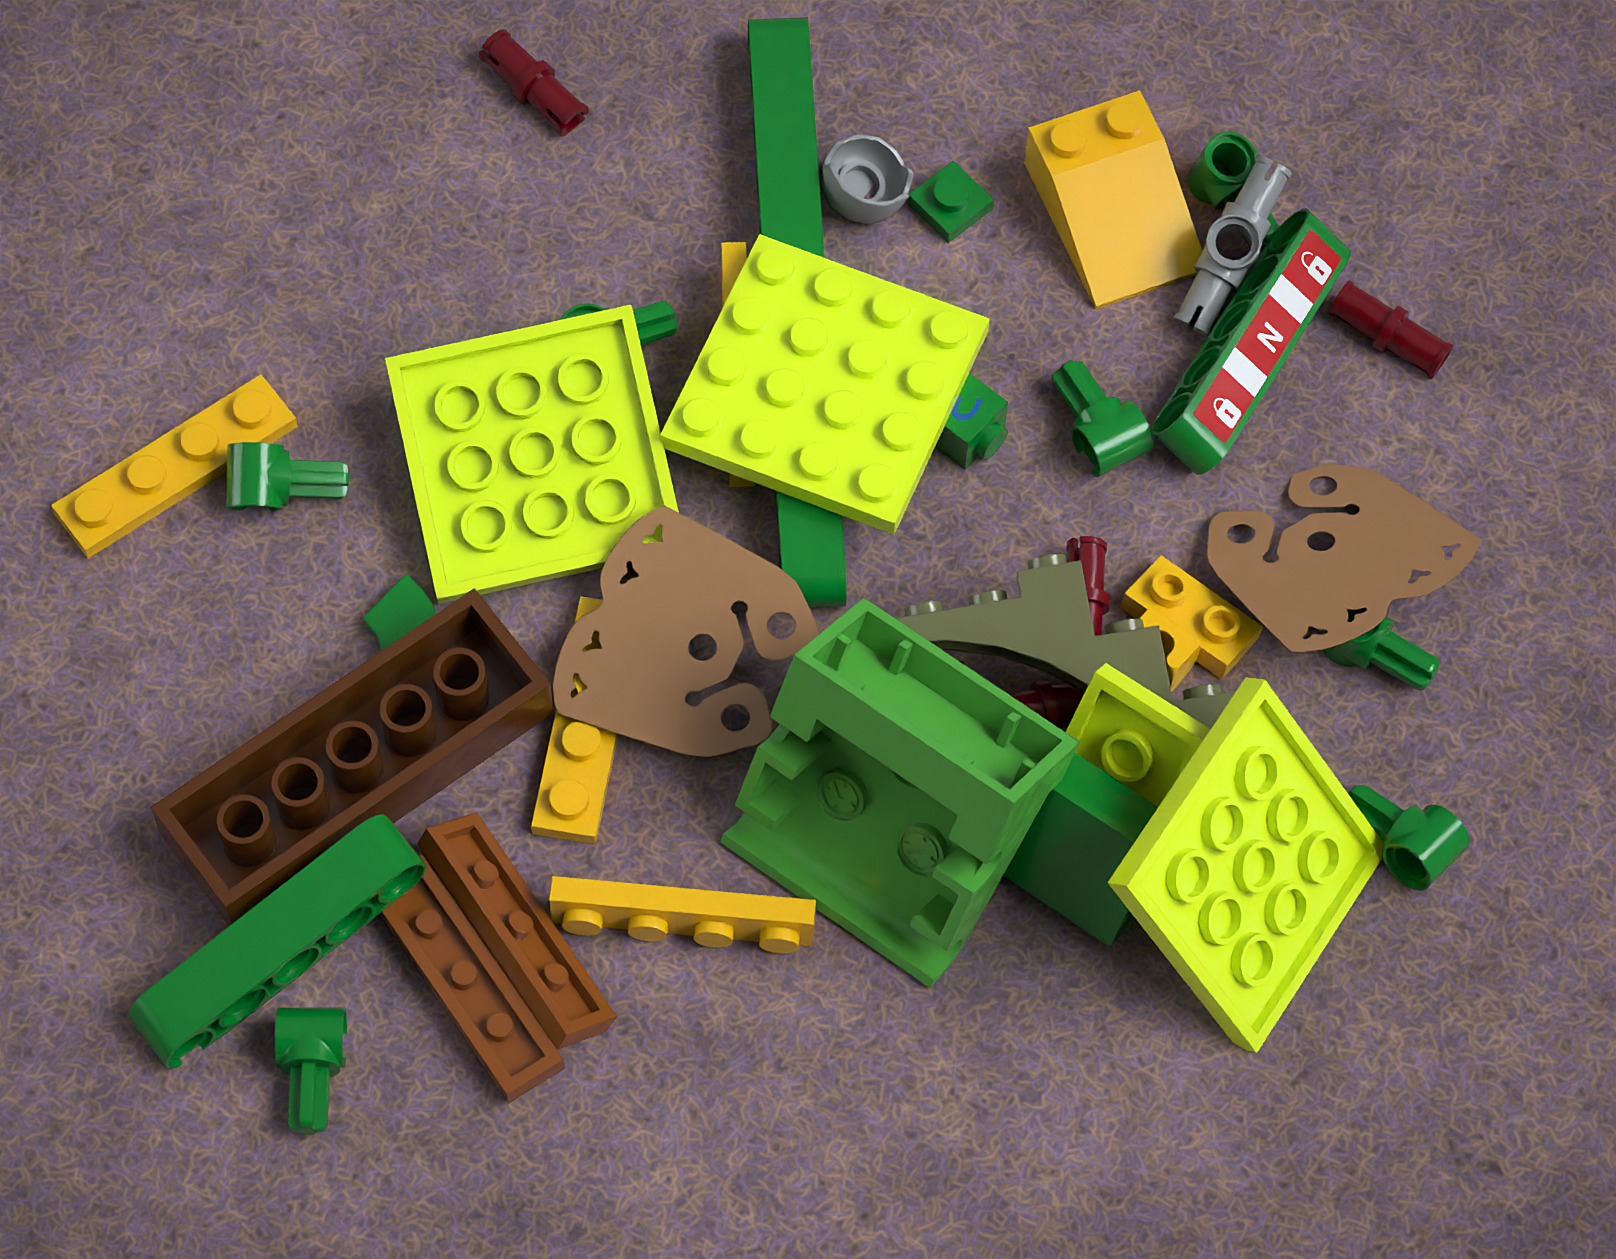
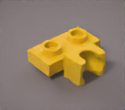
M1162 555L1125 592L1120 606L1121 609L1134 618L1142 619L1144 628L1159 625L1171 692L1193 668L1195 662H1198L1217 677L1223 679L1259 638L1263 626Z

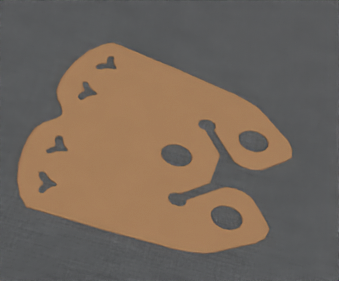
M1325 464L1293 474L1288 489L1289 499L1300 507L1309 508L1346 507L1353 504L1360 509L1357 514L1312 513L1282 531L1276 553L1279 559L1276 562L1268 563L1263 560L1262 556L1268 553L1275 526L1272 517L1257 510L1219 512L1212 518L1209 524L1207 555L1208 562L1216 575L1249 611L1290 652L1305 653L1343 644L1370 631L1382 622L1393 600L1417 598L1438 590L1457 576L1472 560L1479 546V537L1383 475L1364 467ZM1329 477L1337 483V488L1328 495H1318L1309 489V484L1315 478ZM1236 525H1248L1254 529V538L1246 543H1235L1227 537L1228 530ZM1325 532L1335 538V544L1328 550L1317 551L1307 545V539L1314 533ZM1460 544L1461 546L1458 549L1452 550V557L1449 560H1445V553L1442 547ZM1412 570L1431 573L1427 576H1419L1414 583H1408L1412 576ZM1347 609H1367L1364 613L1356 614L1352 622H1347ZM1309 627L1328 631L1326 634H1313L1310 638L1303 639Z
M665 505L651 510L638 519L622 535L606 559L600 573V587L603 596L602 605L576 621L564 641L556 663L553 680L554 704L558 714L685 755L707 758L755 746L766 740L773 730L765 695L759 688L752 684L739 683L702 699L701 704L698 706L688 705L685 701L686 696L689 692L694 691L698 693L729 678L745 646L737 615L731 611L732 604L736 601H742L748 606V611L745 615L757 653L771 661H782L794 656L818 636L817 622L796 581L779 567ZM658 525H662L661 537L663 542L654 541L646 544L642 542L645 537L655 534V529ZM631 561L635 572L639 576L628 580L622 585L620 580L627 574L626 565L627 562ZM776 613H787L795 620L796 627L791 636L779 639L769 633L767 628L768 620ZM599 631V642L602 648L583 652L582 649L586 645L591 644L593 632ZM701 634L712 637L717 645L714 656L704 661L693 658L688 649L692 638ZM577 673L581 681L587 686V689L580 691L572 698L571 692L576 687L573 675ZM730 705H741L749 712V723L740 731L728 730L722 724V712Z

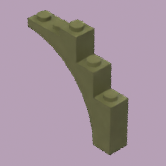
M1064 554L1046 555L1031 559L1027 562V570L1017 571L1016 583L1019 597L1007 599V594L1004 590L987 591L969 596L968 606L944 610L941 601L923 602L904 608L905 616L895 618L943 651L950 650L999 656L1048 672L1083 693L1086 692L1094 673L1107 663L1210 729L1236 692L1222 693L1221 684H1207L1185 689L1182 691L1184 700L1173 701L1159 625L1144 628L1142 619L1122 620L1105 625L1106 634L1095 636L1081 560L1067 563Z

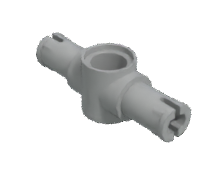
M1256 156L1254 165L1235 202H1227L1220 218L1209 228L1203 251L1194 266L1198 274L1178 312L1173 317L1175 322L1188 327L1195 312L1200 311L1201 314L1194 325L1193 331L1206 337L1209 336L1210 329L1230 290H1238L1245 274L1254 266L1262 242L1271 226L1267 218L1287 180L1292 175L1288 168L1278 163L1270 180L1266 181L1264 178L1273 160L1264 156ZM1224 233H1239L1248 242L1249 253L1239 260L1226 259L1219 254L1215 241Z

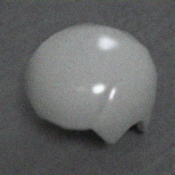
M856 134L836 141L822 164L820 185L828 204L847 220L873 224L885 221L899 211L909 198L908 193L913 179V171L904 166L898 151L880 137ZM876 184V195L871 199H864V196Z

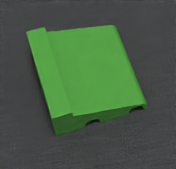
M862 598L794 655L770 715L772 719L780 724L757 747L735 806L744 811V813L723 834L720 843L801 899L816 900V909L931 988L942 977L963 949L1047 795L1063 779L1079 745V741L867 599Z

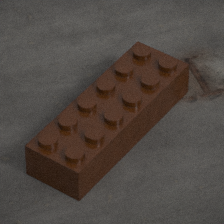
M474 588L151 806L159 833L228 926H230L367 819L384 814L394 824L552 715L554 711L551 683Z

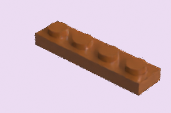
M476 812L426 828L417 843L556 1049H561L606 1032L617 1018V1015L480 815Z
M420 854V858L426 864V871L423 877L413 888L379 915L509 1104L565 1069L564 1059L429 863Z

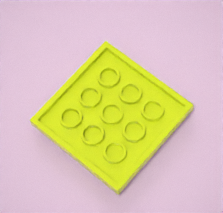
M759 234L660 434V442L663 443L664 449L895 535L989 331L990 319Z
M632 305L385 358L439 604L456 601L474 588L480 595L601 569L622 535L638 519L651 510L664 505L679 513L664 445L660 442L661 432ZM658 525L655 529V534L645 537L642 542L645 544L654 541L663 542L661 537L662 525Z
M1246 677L1107 883L1231 1041L1246 1051L1257 1053L1382 860V847L1384 843L1267 681Z

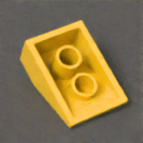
M1140 90L1028 127L1024 164L1095 309L1198 274L1194 266L1202 249L1165 139Z

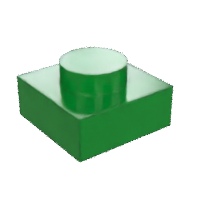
M954 161L950 162L908 194V205L948 243L993 210L994 199Z

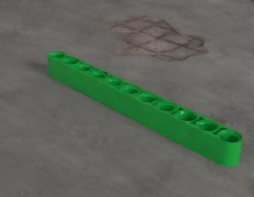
M808 17L749 19L748 49H750L749 68L751 100L753 99L757 200L759 202L760 216L759 233L825 258ZM775 490L777 525H779L780 569L796 581L809 608L846 606V568L842 515Z

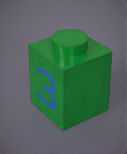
M969 373L935 447L965 470L978 456L985 460L991 458L1001 447L1008 434V430L1005 428L1008 401Z

